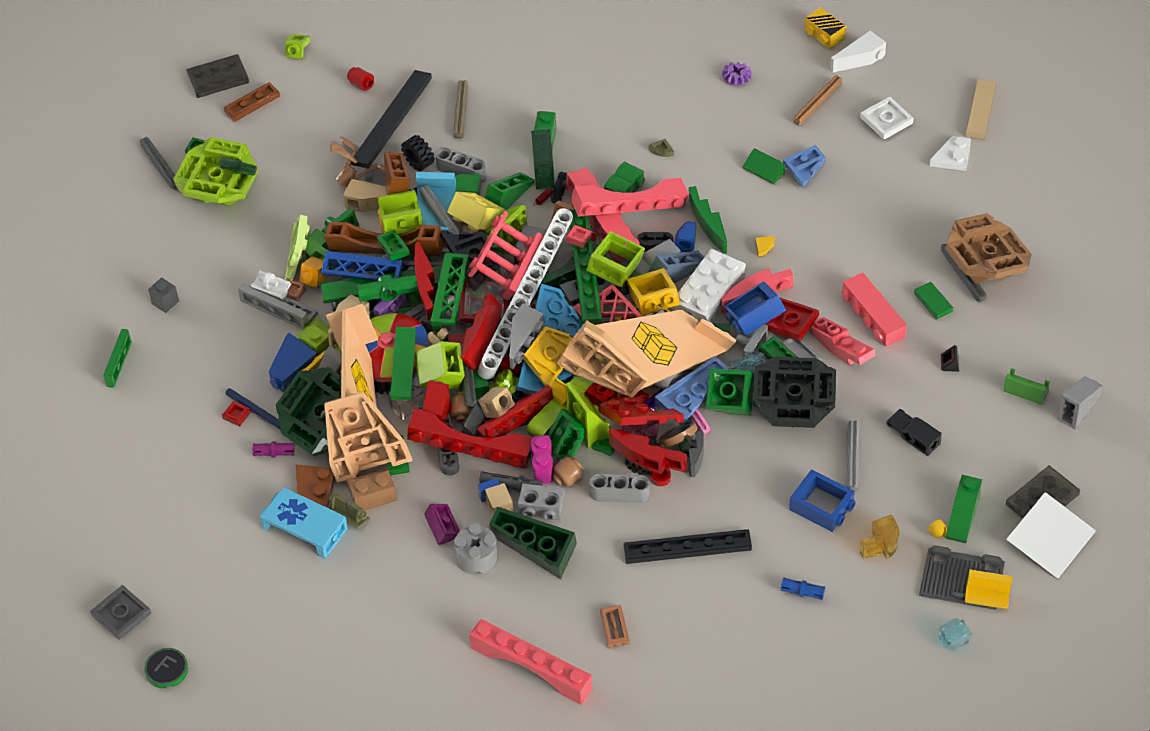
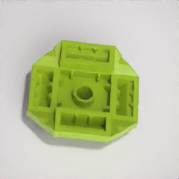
M210 137L204 141L205 143L187 152L173 178L174 184L183 196L201 200L206 204L211 202L230 207L238 200L245 199L258 173V166L246 144Z

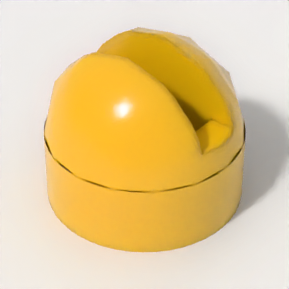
M941 519L934 521L928 527L929 532L936 538H942L947 533V527Z

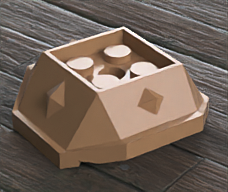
M988 213L955 220L945 246L946 251L958 265V269H961L965 275H969L976 284L996 279L1003 280L1005 277L1026 272L1032 255L1010 227L994 220V217Z

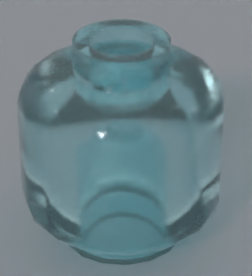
M953 618L940 626L941 634L938 638L943 647L948 646L951 650H956L970 641L969 636L972 633L964 620L960 621L958 618Z

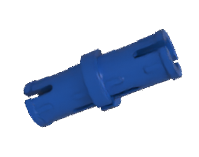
M783 577L780 591L799 594V597L808 596L823 600L825 586L813 585L805 580L801 582Z

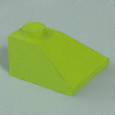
M316 317L295 337L316 351L319 356L329 347L328 330L330 325Z

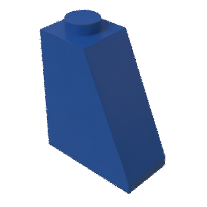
M288 333L269 369L270 384L276 390L279 389L284 393L297 373L307 368L314 358L318 356L317 352L291 333Z

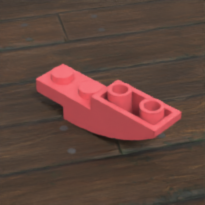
M766 269L740 281L722 297V314L727 313L724 308L725 305L763 281L774 292L793 287V273L791 269L774 274L771 273L770 269Z
M825 317L816 320L809 329L831 353L849 365L854 362L861 365L876 356L874 348L849 336L848 329Z

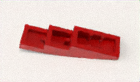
M417 242L415 243L414 257L416 279L421 304L427 319L430 320L434 308L431 301L435 300L434 288L432 286V283H435V276L420 243Z
M492 294L484 297L482 310L475 313L473 327L466 329L461 359L471 370H475L480 363L499 322L502 305Z

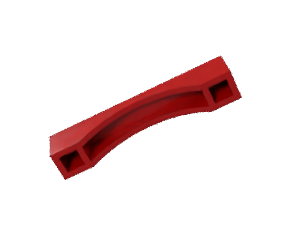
M415 408L407 430V440L512 465L513 467L526 469L531 454L532 437L516 433L499 437L470 436L450 428L434 413Z

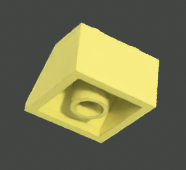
M455 192L447 213L451 214L455 221L465 222L468 224V228L479 231V229L487 230L497 215L500 217L505 209L476 193Z

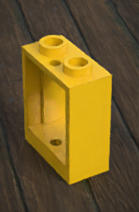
M664 268L627 279L630 297L642 316L680 305L677 288Z

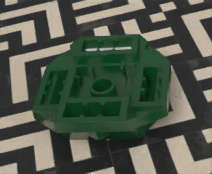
M329 367L299 371L275 405L282 435L314 457L328 452L325 413L321 416V412L325 410L326 402L341 398V375Z

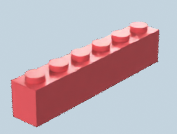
M588 168L567 173L565 187L571 196L575 186L594 185L602 188ZM620 213L588 216L589 224L601 242L611 231L639 245L638 239L634 238L629 226L622 220ZM608 250L616 263L628 260Z

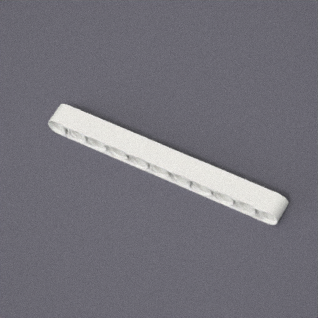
M563 208L556 212L479 364L477 371L481 378L491 379L496 374L511 343L512 322L510 321H512L513 316L522 303L530 306L572 222L573 215L568 209Z

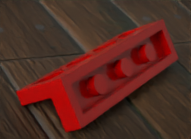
M547 385L535 394H528L499 418H492L476 428L477 434L480 437L507 435L537 415L553 399L552 388Z

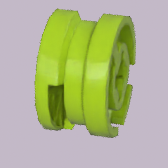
M506 369L507 372L503 370L496 376L497 379L492 381L489 389L491 390L493 387H507L512 395L516 391L519 378L513 376L511 370Z

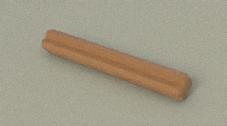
M835 75L794 116V123L802 125L842 84V78Z

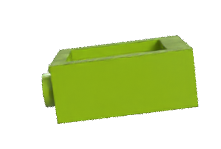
M610 231L590 256L586 271L622 287L640 264L645 248ZM609 250L631 262L627 267H624L604 257V255Z

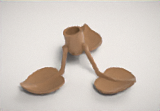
M340 136L342 144L351 148L354 156L360 147ZM334 141L331 143L330 152L339 153L347 158L345 166L335 178L344 187H348L351 179L358 180L375 168L385 172V166L376 163L356 176L357 171L351 167V161L357 163V160L340 144Z

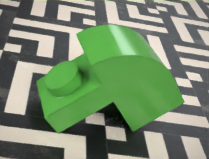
M317 228L306 238L308 240L305 249L307 260L312 256L324 260L326 251H330L324 237L325 233ZM329 266L328 269L335 270L336 267Z

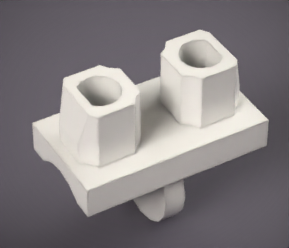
M259 270L256 280L250 287L283 301L288 294L291 283L276 277L273 273Z

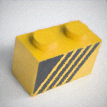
M820 7L805 17L806 33L817 39L827 48L831 49L846 39V25Z

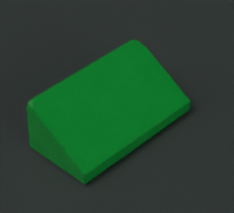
M754 148L744 163L743 169L775 184L785 173V164Z

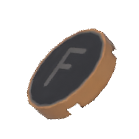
M689 421L682 426L678 425L660 436L658 441L661 447H670L682 442L687 434L692 436L698 428L694 421Z

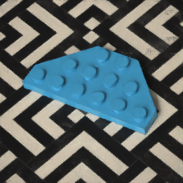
M541 284L535 310L543 313L546 327L570 334L569 336L573 337L582 327V323L579 320L580 317L572 305L569 306L561 289ZM523 359L516 390L535 394L543 389L545 385ZM563 369L557 378L563 382L573 377L574 374Z

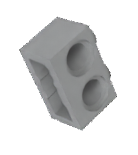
M522 483L518 501L519 514L530 518L560 521L564 504L563 488Z

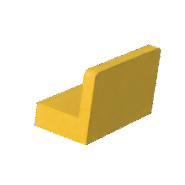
M969 570L965 602L1007 609L1013 576Z

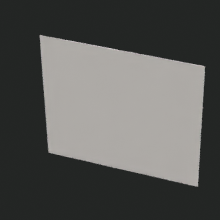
M1045 492L1009 535L1007 540L1058 579L1096 530Z

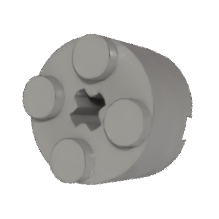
M472 523L469 527L462 529L455 537V556L457 565L461 570L469 574H473V572H480L482 574L495 566L498 556L497 542L494 533L490 529L478 523Z

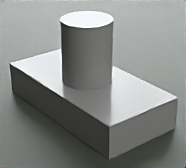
M764 324L756 329L752 337L749 335L745 336L741 332L737 335L735 343L745 347L743 350V364L750 366L759 352V346L767 339V325Z

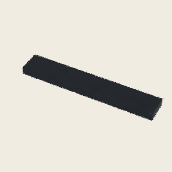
M749 529L624 543L626 564L752 550Z

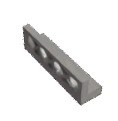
M243 283L238 288L241 302L301 329H304L318 315L317 310L291 298L285 297L281 301Z

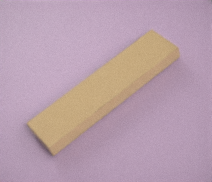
M977 80L966 137L985 139L996 81Z

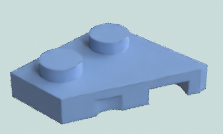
M814 145L783 159V163L800 186L805 187L825 163L826 157Z

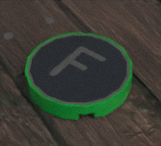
M162 648L148 657L145 662L144 671L148 681L153 686L166 688L172 685L174 687L185 679L188 673V663L185 655L179 650Z

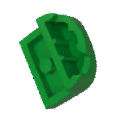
M567 409L560 410L547 434L551 440L552 455L559 459L564 457L572 458L579 449L584 437L582 422Z

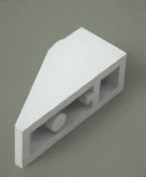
M872 31L867 32L831 57L830 71L838 72L873 64L878 59L880 60L884 57L886 42Z

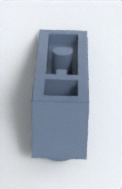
M699 251L656 255L648 273L664 268L673 283H676L691 275L705 257Z

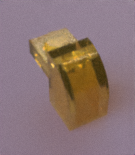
M892 514L874 520L872 522L873 537L860 541V554L865 559L875 557L883 552L887 559L898 548L899 527Z

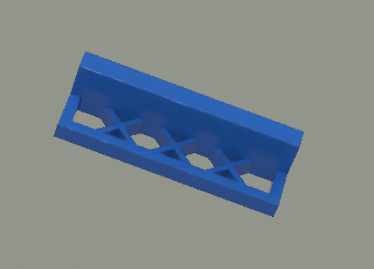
M326 251L321 273L322 275L377 281L381 277L379 275L383 276L385 275L384 273H395L394 278H399L401 272L405 271L402 260L391 261L388 258ZM328 266H333V267H338V268H336L335 270H329V269H328ZM346 268L357 270L354 272H348ZM364 270H366V271H374L375 273L372 274V275H369V274H367Z

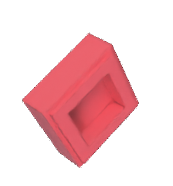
M574 225L566 236V242L583 248L592 237V231Z

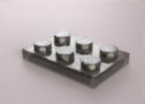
M238 54L186 69L197 98L249 83L248 75Z
M1048 465L1006 499L1005 505L1021 518H1024L1045 492L1065 507L1080 495V489Z

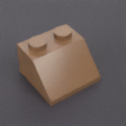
M385 467L345 480L354 504L364 508L365 511L397 501L395 485L389 470Z

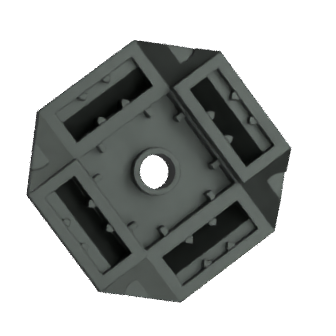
M774 357L762 365L755 366L753 405L772 426L814 428L835 408L836 369L828 367L817 358Z

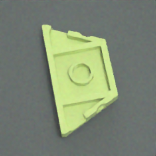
M300 215L296 222L293 223L285 275L286 281L294 279L298 263L301 262L303 251L306 249L308 240L305 239V236L308 235L310 227L307 224L308 216Z

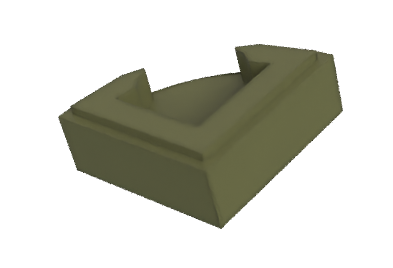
M666 139L649 145V150L657 156L669 157L674 155V150Z

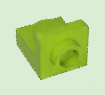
M295 33L290 35L285 40V56L302 59L304 47L310 43V36Z

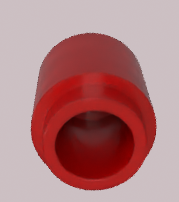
M353 67L348 71L347 79L352 85L364 91L373 87V74L359 67Z

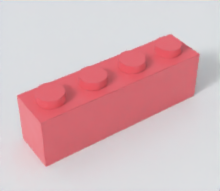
M863 272L843 281V289L841 291L843 299L851 304L854 312L861 316L866 327H870L878 341H881L886 347L906 337L907 324Z

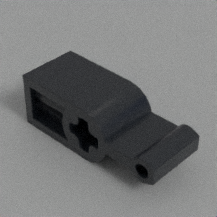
M902 409L895 412L886 422L890 428L898 431L907 443L926 456H929L941 444L942 433L918 417L912 418Z

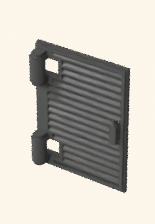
M934 545L928 549L919 596L996 610L995 607L965 602L969 570L1003 575L1005 561L999 556L987 554L982 557L952 552L948 547ZM935 554L944 555L945 561H934ZM986 563L995 564V572L985 570Z

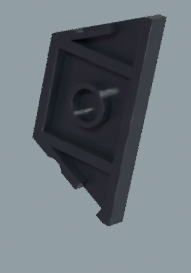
M441 231L440 237L450 253L469 255L465 278L472 290L477 291L489 277L478 270L472 277H469L468 274L472 269L469 265L474 257H478L487 240L485 233L459 231V234H447V231ZM491 245L490 250L496 253L493 246ZM486 256L482 264L493 271L500 267V265ZM455 260L458 267L463 264V261Z

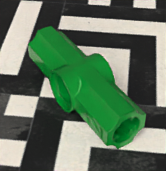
M383 275L376 282L357 285L360 302L381 298L383 301H392L400 294L418 291L416 275L399 278Z

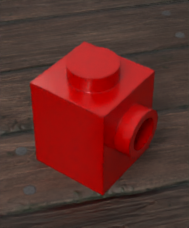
M593 383L585 391L586 397L589 398L593 405L596 404L598 408L599 404L617 397V391L597 383Z

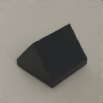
M956 345L941 353L942 371H959V354Z

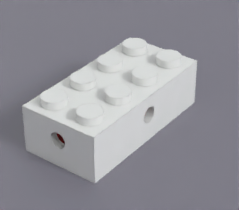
M711 249L678 292L680 305L672 307V311L683 310L698 319V322L704 319L713 323L721 312L722 297L733 286L745 279V263Z

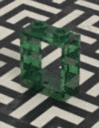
M550 129L531 131L536 190L552 189L555 186Z

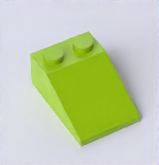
M570 382L566 383L567 410L582 422L584 426L582 441L589 449L596 441L609 438L610 423L600 415L596 404L593 405L589 398Z

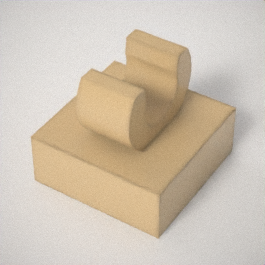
M442 328L438 333L431 331L428 334V340L432 344L447 342L445 339L451 332L446 328Z

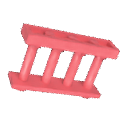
M505 211L500 217L497 215L491 224L493 229L478 257H474L469 267L472 269L468 276L472 277L477 270L503 286L504 292L501 297L508 301L517 291L544 236L537 232L533 238H528L504 222L508 215V212ZM502 229L522 242L524 247H526L525 251L518 250L498 237L499 230ZM492 243L515 256L517 261H519L518 265L511 264L491 251ZM485 256L508 270L509 274L512 275L511 278L506 279L482 264Z

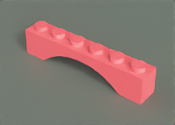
M681 178L663 179L653 188L634 193L613 192L594 185L575 186L571 202L578 216L681 208L685 207L689 193Z
M480 619L469 634L471 649L489 658L505 659L529 669L546 680L563 696L580 705L593 689L591 674L483 619Z

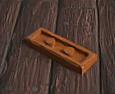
M268 82L223 107L224 112L235 122L280 97V93Z

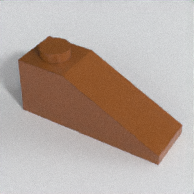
M384 152L387 195L408 191L410 176L403 153Z

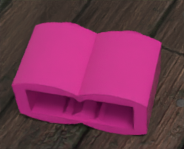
M548 435L533 436L531 440L534 480H542L543 484L552 483L554 473L551 440Z

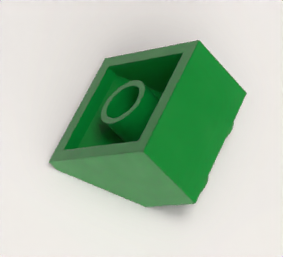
M710 369L706 409L731 415L751 416L754 375L746 370Z

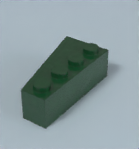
M500 507L496 508L489 523L490 530L494 533L496 539L559 579L562 578L577 545L575 532Z

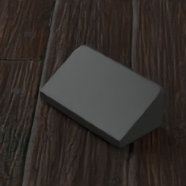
M478 400L462 429V433L470 436L476 434V428L481 425L485 417Z

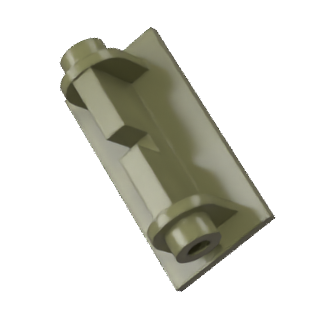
M332 494L329 497L331 504L327 508L345 516L347 524L358 529L370 519L364 508L350 503L348 506V500L340 497L338 494Z

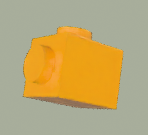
M312 256L302 263L299 282L305 283L309 287H318L327 280L328 275H322L321 273L324 260Z

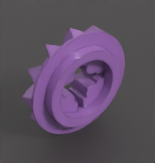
M738 61L737 64L731 62L730 65H725L724 70H722V77L725 82L731 85H742L751 79V69L746 66V63L740 64Z

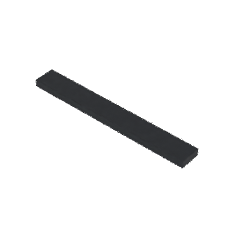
M414 70L353 156L357 160V163L351 161L353 166L369 169L432 79L431 73Z

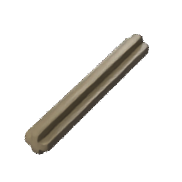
M460 80L457 86L453 129L455 138H462L464 136L468 82L466 80Z

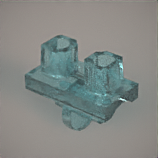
M745 352V357L729 361V367L731 370L750 371L754 375L755 366L762 365L766 362L763 352L751 355L750 352Z

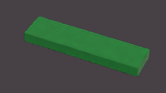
M396 327L391 400H411L416 342L415 327Z

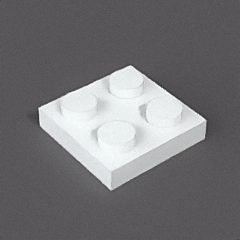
M891 97L866 109L860 115V118L883 140L913 124L914 119Z

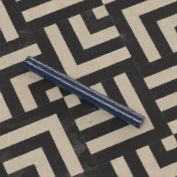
M228 388L225 394L250 408V411L280 429L279 419L233 389Z

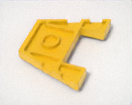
M545 326L526 351L523 359L545 387L549 385L552 388L554 398L563 406L567 400L566 384L557 377L564 368L556 363L573 337H570V334Z

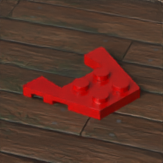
M639 390L633 397L621 395L599 404L598 412L620 425L647 424V420H654L661 424L666 423L667 419H676V423L684 422V414L674 408L655 412L648 408V405L642 404L649 399V394L642 390Z

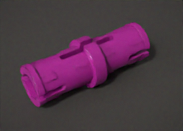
M276 441L261 444L253 443V456H271L272 458H276V455L294 456L295 448L293 447H295L294 442L276 443Z

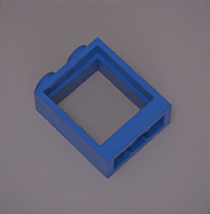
M764 281L724 306L727 311L725 316L729 323L733 324L737 332L741 330L745 336L786 311L779 296Z
M811 469L790 497L789 510L833 532L837 526L842 525L846 513L853 510L856 503L854 500L855 491ZM816 487L842 500L832 514L806 502Z

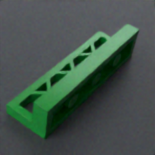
M445 253L431 317L434 331L439 332L443 325L455 326L469 255ZM455 260L463 261V264L455 269ZM456 275L459 278V282L451 286L453 277ZM453 293L456 296L455 300L448 304L449 294ZM449 309L452 313L451 319H444L445 313Z

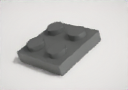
M121 585L90 611L91 615L118 640L151 614L150 608L124 585Z

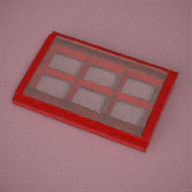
M500 266L495 271L502 277L510 279V272ZM465 278L460 301L459 321L474 323L475 313L482 310L484 297L492 294L502 305L497 324L499 325L508 308V301L501 297L504 292L503 286L488 278L477 291H473Z

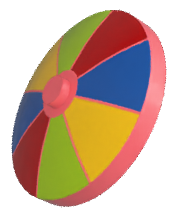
M398 313L384 314L370 319L378 340L365 345L372 359L373 378L376 382H392L396 327L416 328L415 353L429 346L428 335L423 325L411 316ZM415 355L413 373L417 371Z

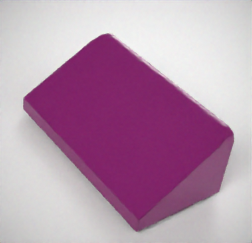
M430 504L424 515L437 544L440 545L453 541L460 530L448 504Z

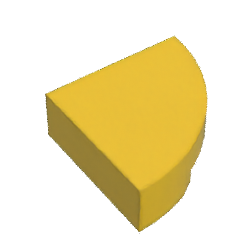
M775 235L755 238L758 257L766 255L774 247Z

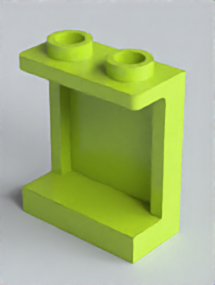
M415 190L378 197L385 233L395 230L397 234L423 225Z

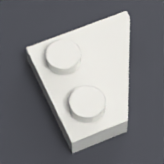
M952 136L930 159V167L966 171L971 138Z

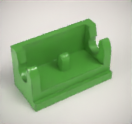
M1011 368L1010 374H1007L1005 378L1004 392L1042 405L1048 394L1050 381L1045 380V385L1015 375V369Z

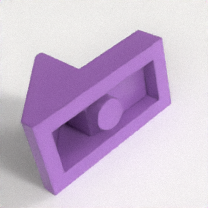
M400 294L392 301H383L381 298L376 299L377 305L373 309L374 316L395 313L407 302L406 294Z

